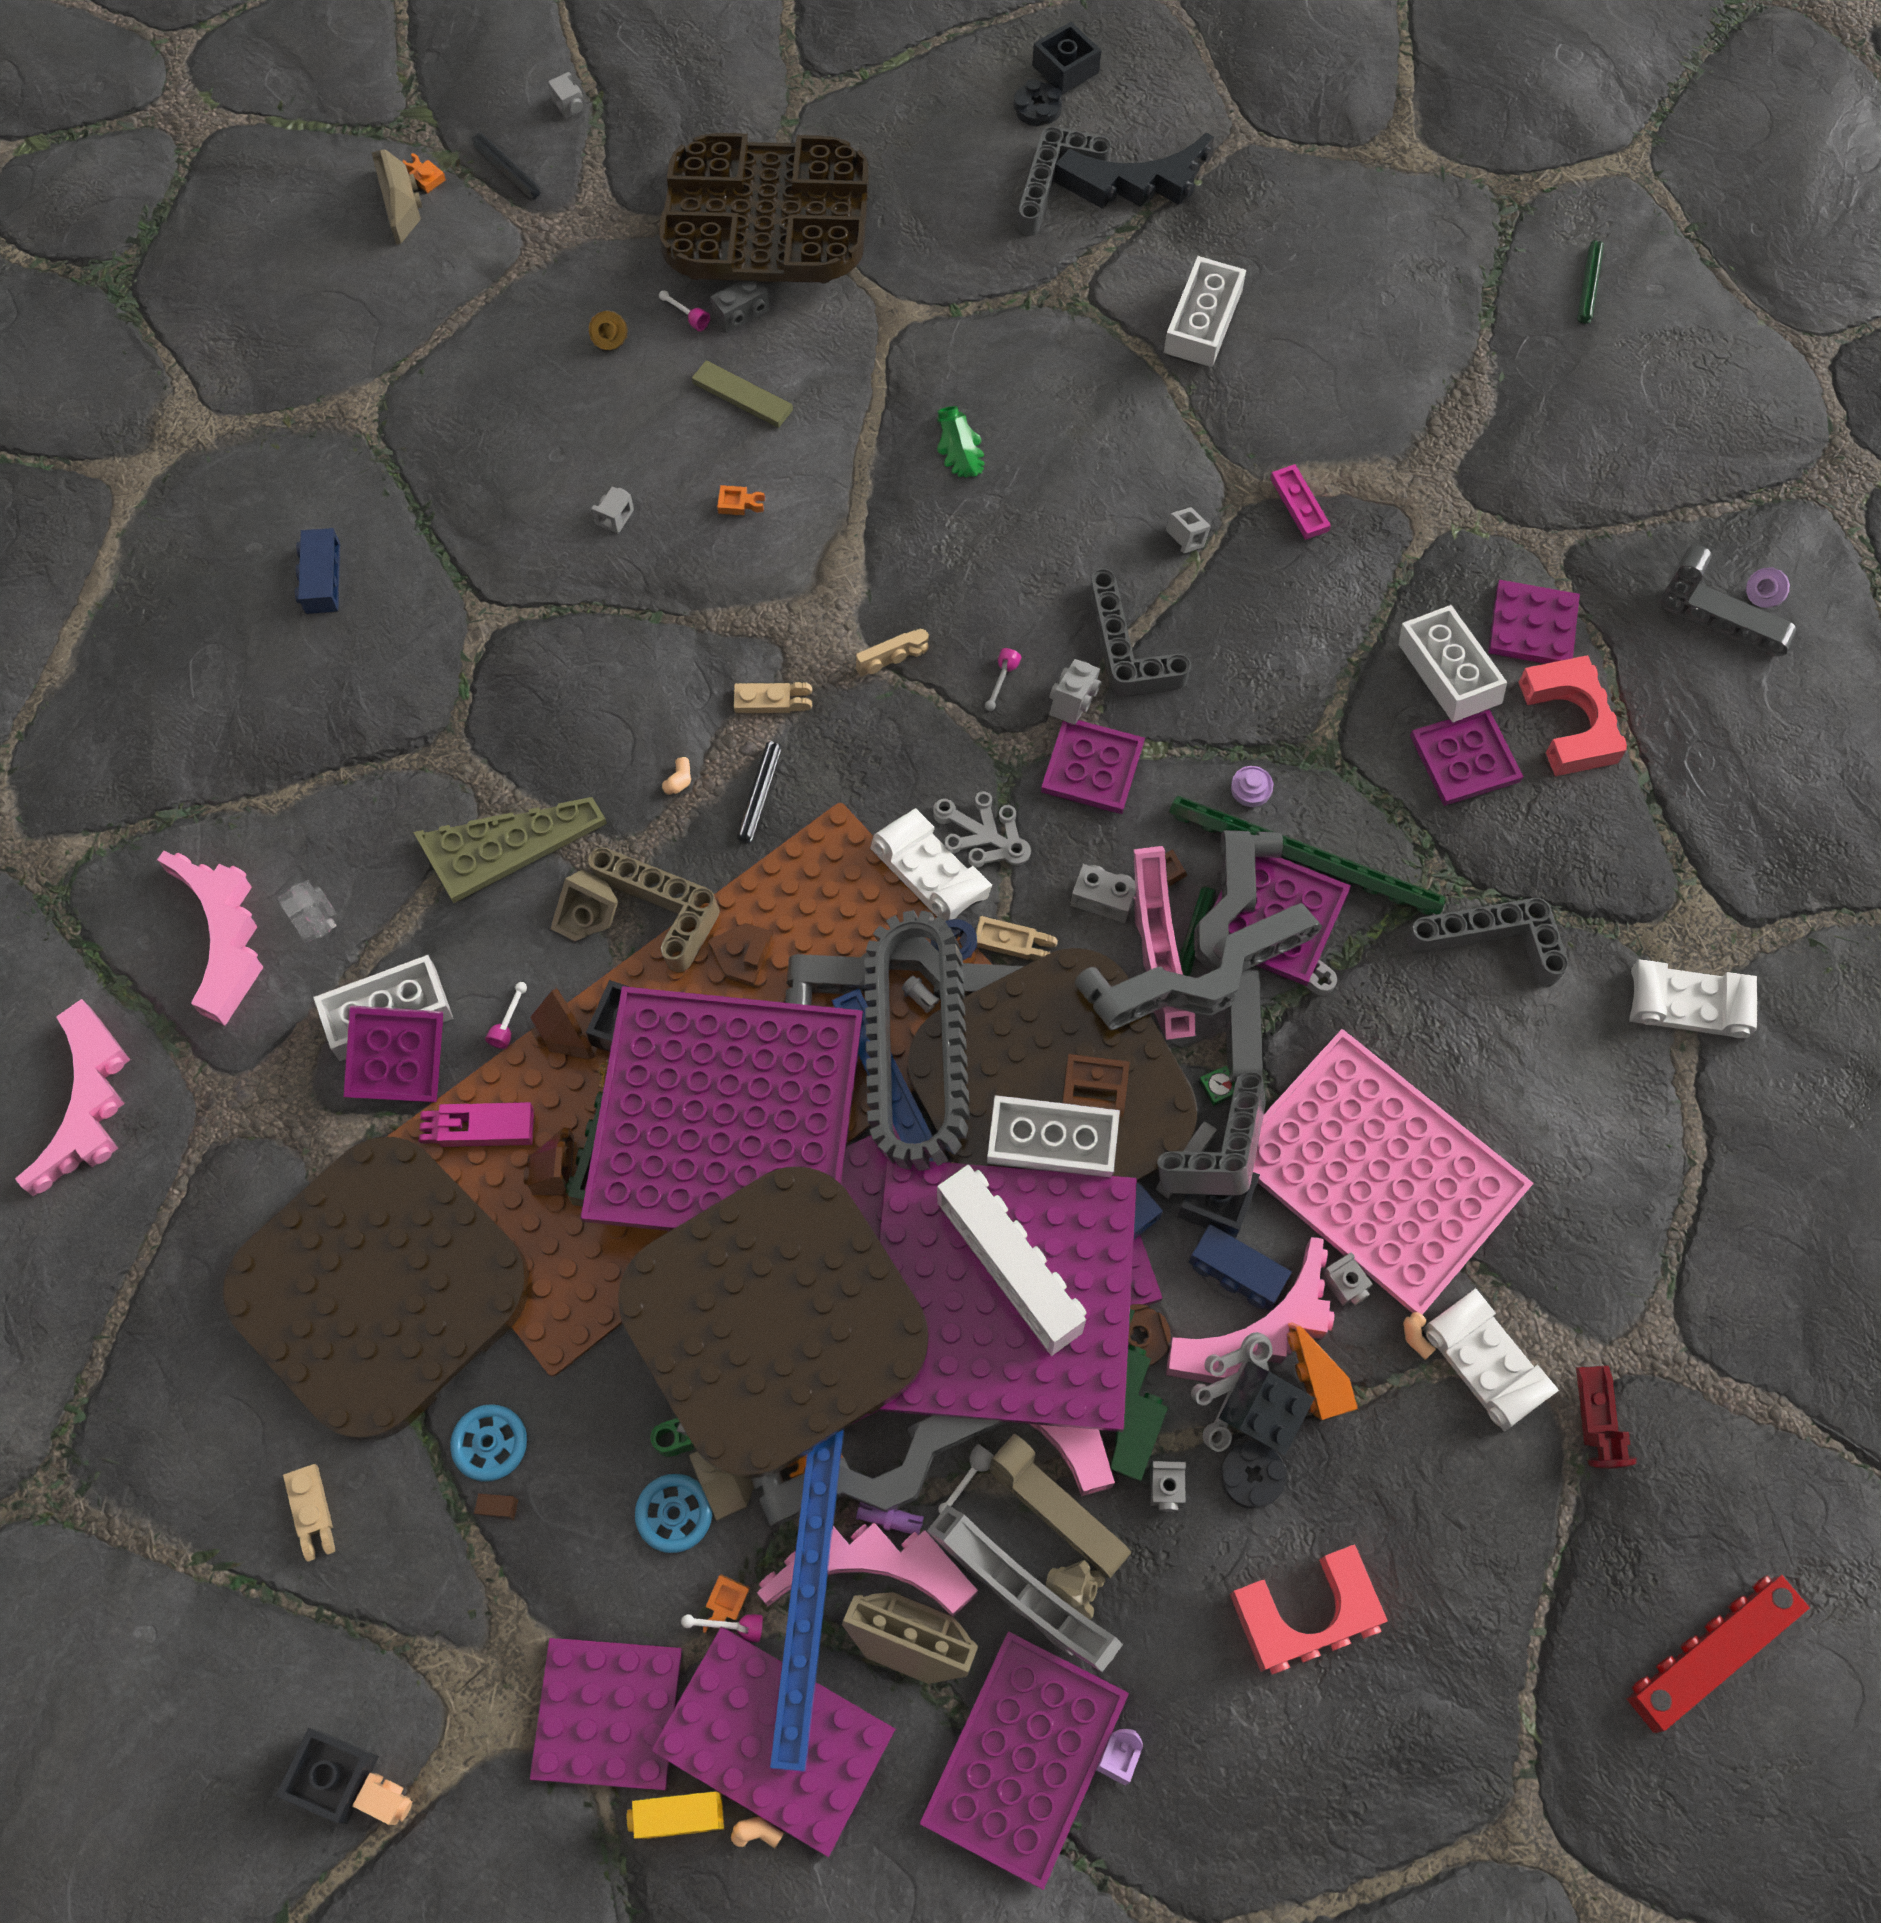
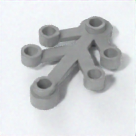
M982 791L975 797V806L980 810L983 825L956 810L955 804L951 800L941 799L934 804L933 816L938 823L948 824L954 822L975 834L961 838L956 834L948 835L945 838V848L952 854L958 853L962 849L988 844L999 848L988 852L981 848L972 849L969 852V863L971 866L979 868L986 863L1006 860L1011 865L1019 866L1030 858V845L1018 836L1015 824L1016 810L1013 806L1005 805L999 811V820L1005 825L1007 839L997 833L991 810L992 796L990 793ZM987 799L988 803L981 804L979 800ZM940 807H948L949 810L941 811ZM1005 812H1009L1012 814V816L1006 818L1003 816V814ZM951 841H956L958 845L952 847L948 843ZM1020 848L1022 851L1020 853H1014L1012 849ZM974 855H980L982 859L976 861L972 857Z
M1254 1332L1249 1334L1243 1340L1240 1349L1222 1357L1216 1354L1208 1356L1205 1360V1369L1214 1376H1221L1227 1368L1239 1363L1242 1364L1237 1373L1209 1386L1197 1384L1191 1390L1192 1399L1202 1406L1208 1405L1212 1399L1228 1392L1215 1422L1206 1426L1203 1431L1204 1443L1216 1452L1224 1451L1231 1443L1232 1435L1227 1429L1228 1423L1220 1420L1219 1416L1247 1362L1249 1361L1269 1371L1267 1361L1272 1355V1345L1269 1338L1262 1333ZM1258 1344L1256 1351L1252 1352L1254 1346ZM1219 1361L1218 1367L1213 1370V1364ZM1205 1390V1396L1199 1399L1200 1392ZM1217 1431V1436L1212 1439L1213 1434Z

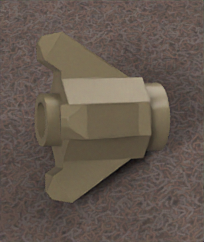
M1083 1560L1068 1567L1052 1568L1047 1576L1046 1587L1091 1620L1094 1615V1608L1089 1604V1601L1092 1602L1095 1599L1097 1588L1103 1586L1105 1576L1100 1570L1090 1571L1088 1563Z

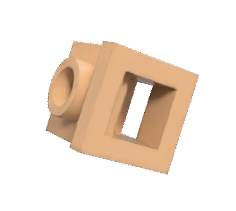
M369 1773L353 1807L388 1825H396L399 1820L403 1821L412 1806L410 1798L401 1794L404 1788L385 1779L382 1785L380 1783L383 1776Z

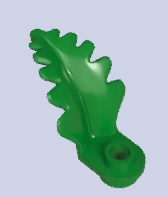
M948 406L939 409L936 420L942 427V435L937 451L942 455L948 454L944 465L946 467L954 465L951 473H958V477H976L984 470L982 466L985 465L982 460L978 459L984 456L983 451L975 447L981 443V437L968 426L966 415L959 412L958 406Z

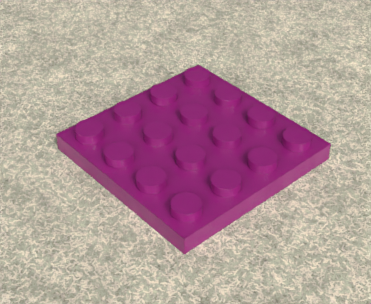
M1255 857L1254 912H1241L1228 925L1229 934L1296 904H1304L1322 925L1320 932L1308 942L1256 966L1308 986L1351 885L1283 858ZM1222 890L1214 907L1222 900Z
M549 1638L530 1780L666 1791L670 1762L651 1750L676 1707L683 1649Z

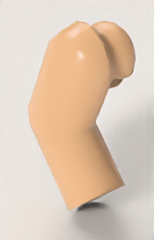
M681 757L675 760L676 773L662 783V789L667 795L677 794L690 785L691 776L688 758Z
M1413 1312L1403 1322L1405 1340L1426 1360L1436 1348L1422 1336L1421 1328L1426 1324L1425 1317L1419 1312Z

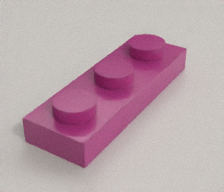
M1296 464L1272 472L1270 479L1304 539L1307 540L1329 532L1331 524Z

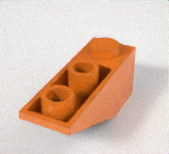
M1294 1322L1288 1323L1290 1332L1287 1333V1341L1290 1349L1296 1352L1298 1363L1295 1364L1297 1376L1300 1382H1304L1307 1394L1315 1398L1308 1412L1324 1420L1357 1410L1358 1407L1350 1378L1301 1325Z

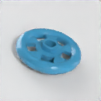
M494 1404L482 1405L467 1412L456 1424L450 1441L451 1456L456 1467L465 1476L484 1482L498 1480L510 1474L522 1461L527 1447V1433L520 1417L509 1408ZM493 1417V1426H486L480 1429V1419ZM509 1425L514 1436L505 1440L500 1429ZM466 1433L475 1434L472 1440V1447H463ZM486 1437H493L492 1445L483 1447V1440ZM503 1449H506L510 1456L502 1464H499L495 1457ZM475 1454L486 1459L482 1468L471 1463Z
M668 1474L653 1480L642 1491L636 1503L635 1523L640 1536L649 1546L661 1552L678 1553L694 1547L703 1539L710 1527L713 1511L700 1482L687 1475ZM677 1487L678 1497L672 1496L665 1499L663 1489ZM694 1495L699 1507L690 1511L685 1499ZM650 1503L660 1504L657 1518L648 1517ZM672 1508L680 1510V1515L677 1519H670L668 1517V1513ZM691 1519L696 1526L686 1536L680 1528L684 1527L688 1520ZM660 1525L672 1530L669 1539L662 1538L656 1534Z

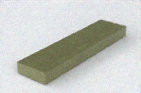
M707 360L692 377L694 385L778 428L793 411L791 403Z

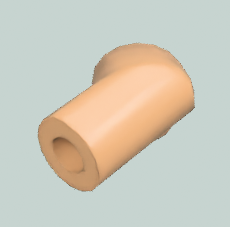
M753 1817L741 1820L735 1824L731 1834V1841L737 1847H744L748 1841L760 1838L773 1848H776L784 1833L762 1817Z

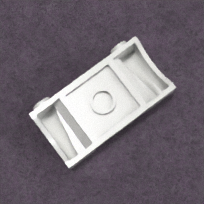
M915 808L874 834L870 849L936 916H939L944 921L955 919L971 904L987 899L992 884L974 866L967 869L933 835L935 827Z
M1638 959L1631 968L1634 980V998L1630 1022L1748 1039L1757 1029V976L1727 972L1724 976L1674 970L1668 969V963Z
M1475 1288L1429 1322L1423 1328V1331L1426 1333L1430 1343L1435 1348H1438L1486 1408L1492 1421L1505 1432L1559 1390L1539 1365L1534 1367L1493 1317L1496 1314L1495 1311Z

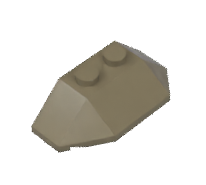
M384 149L372 152L371 154L396 245L405 240L421 220L418 209L423 208L419 193L413 192V190L418 189L414 174L409 175L406 164Z
M894 1592L872 1594L865 1597L862 1595L854 1596L842 1622L844 1629L867 1659L927 1684L967 1677L978 1648L954 1617Z

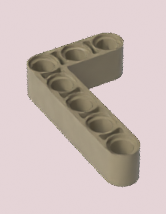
M601 847L593 850L589 855L588 863L596 877L606 881L613 888L678 913L660 948L669 969L675 972H682L688 969L720 913L713 892L706 887L608 848ZM609 863L607 866L600 868L603 864ZM633 873L632 876L624 878L626 875ZM659 883L657 886L649 888L652 884ZM684 893L681 897L674 898L677 894ZM709 903L705 908H699L702 904ZM690 927H696L691 932H685ZM682 951L680 955L671 957L673 953Z
M1012 1434L991 1459L989 1471L992 1476L1091 1565L1100 1570L1104 1576L1111 1579L1130 1556L1131 1551L1034 1465L1035 1452L1020 1437Z

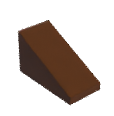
M478 1493L474 1514L514 1520L518 1499L515 1496Z

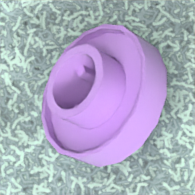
M1762 568L1750 576L1746 592L1749 600L1754 605L1762 608H1772L1780 605L1786 599L1790 583L1782 571L1775 568Z
M1247 766L1238 770L1233 776L1231 792L1237 802L1249 807L1261 806L1271 797L1273 781L1272 777L1264 769L1256 766Z

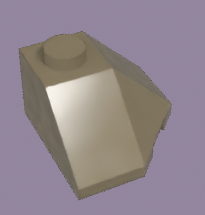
M580 870L565 878L550 929L577 941L611 927L618 900L608 883L584 870Z
M698 1452L689 1455L716 1521L747 1508L754 1488L751 1479L718 1471L708 1464Z

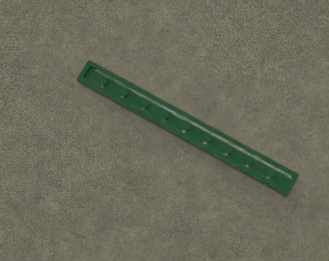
M1178 795L1172 802L1169 813L1175 815L1177 820L1185 823L1195 822L1200 824L1202 829L1211 833H1217V831L1222 833L1223 830L1249 831L1251 835H1256L1258 831L1273 832ZM1282 835L1283 849L1281 858L1295 864L1300 862L1308 865L1310 870L1320 874H1324V872L1334 875L1336 880L1345 884H1358L1368 893L1387 895L1391 901L1397 904L1405 905L1408 903L1417 907L1419 912L1426 915H1433V913L1439 915L1442 912L1446 899L1445 896Z

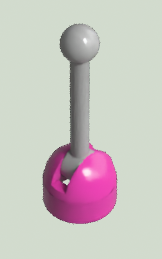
M1003 648L998 656V665L1002 671L990 700L985 703L987 711L995 709V700L1006 673L1015 670L1021 661V655L1013 649Z

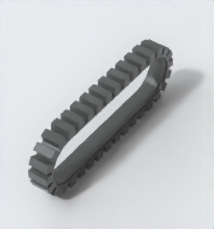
M912 910L903 912V922L901 923L896 915L887 919L886 921L890 929L886 930L879 926L873 933L877 941H869L866 948L870 956L869 958H864L865 970L868 973L865 974V986L869 990L865 991V1002L869 1006L865 1008V1016L869 1024H866V1036L870 1040L866 1041V1052L870 1057L866 1059V1067L870 1073L867 1076V1087L871 1092L867 1093V1104L871 1109L867 1111L868 1123L872 1127L870 1129L872 1138L884 1156L892 1163L896 1161L899 1167L910 1170L914 1164L919 1171L930 1169L929 1158H933L937 1166L948 1161L943 1152L945 1149L954 1155L962 1146L957 1137L966 1138L968 1126L964 1120L970 1119V1109L966 1102H969V1091L965 1084H968V1073L964 1067L968 1066L967 1055L964 1050H967V1044L963 1034L966 1033V1022L962 1017L965 1016V1005L961 1000L964 999V988L961 984L964 982L963 971L960 967L963 966V957L959 951L960 946L951 928L948 927L939 916L934 918L933 914L927 911H921L918 918L915 911ZM913 937H926L935 941L939 948L945 1116L944 1122L937 1134L927 1141L913 1144L896 1139L893 1131L889 961L895 948L903 941Z

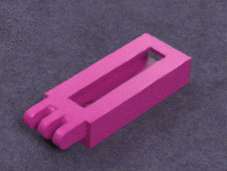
M531 1102L440 1104L439 1111H422L420 1115L421 1120L432 1121L420 1123V1131L431 1132V1134L419 1135V1142L423 1144L439 1143L441 1147L532 1145L534 1108ZM462 1122H469L468 1131L449 1132V1127L462 1129Z

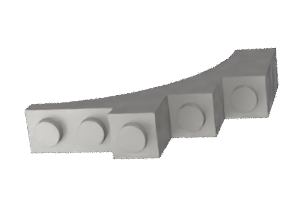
M947 1505L927 1530L974 1578L990 1587L1013 1611L1031 1621L1054 1645L1071 1656L1074 1654L1103 1672L1123 1644L1114 1635L1079 1613L1016 1563L963 1513Z

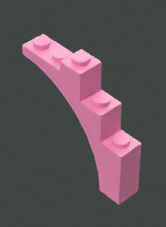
M1163 846L1134 849L1136 891L1134 912L1135 924L1142 938L1143 965L1146 971L1162 967L1165 971L1183 975L1171 918L1165 850ZM1169 1006L1154 1011L1166 1040L1196 1036L1195 1013Z
M163 851L157 859L168 874L184 882L198 896L208 919L210 933L209 961L202 984L191 1004L201 1015L226 1026L263 969L262 964L257 959L258 954L252 949L245 947L257 929V925L251 918L252 914L240 906L252 887L245 878L246 873L235 866L227 868L218 864L216 869L212 870L204 864H200L199 867L192 864L187 857L180 853L172 855Z
M83 999L56 1016L67 1035L73 1054L74 1081L66 1115L48 1147L32 1165L15 1178L21 1188L33 1197L38 1193L48 1190L53 1182L64 1174L74 1171L83 1160L94 1167L96 1164L108 1160L112 1153L118 1149L99 1122L113 1116L118 1111V1108L124 1105V1102L106 1080V1077L119 1072L124 1067V1064L130 1061V1058Z
M1310 1238L1306 1245L1302 1268L1293 1288L1286 1298L1266 1317L1245 1329L1220 1337L1204 1339L1172 1338L1169 1345L1166 1376L1215 1383L1238 1372L1242 1363L1227 1368L1221 1376H1214L1206 1371L1205 1360L1213 1354L1222 1357L1240 1349L1243 1340L1254 1332L1264 1334L1271 1342L1272 1355L1268 1361L1282 1363L1286 1358V1354L1291 1355L1292 1353L1287 1341V1333L1290 1332L1288 1323L1290 1322L1301 1325L1312 1338L1322 1339L1327 1330H1332L1334 1322V1312L1329 1311L1330 1301L1318 1299L1323 1297L1325 1281L1320 1279L1321 1268L1326 1267L1328 1251L1323 1249L1324 1239ZM1258 1344L1254 1346L1252 1352L1256 1351ZM1219 1361L1213 1364V1370L1218 1367Z
M1029 1424L1041 1432L1059 1451L1074 1476L1081 1496L1113 1487L1115 1482L1099 1430Z
M875 1523L870 1527H867L866 1524L861 1526L851 1536L853 1542L850 1545L833 1526L828 1576L837 1573L858 1572L888 1576L910 1584L930 1596L952 1617L977 1595L978 1590L925 1530L920 1535L916 1532L912 1533L901 1544L904 1549L900 1552ZM796 1551L784 1561L787 1566L778 1574L774 1571L771 1572L760 1582L759 1586L761 1589L757 1594L767 1606L791 1590Z

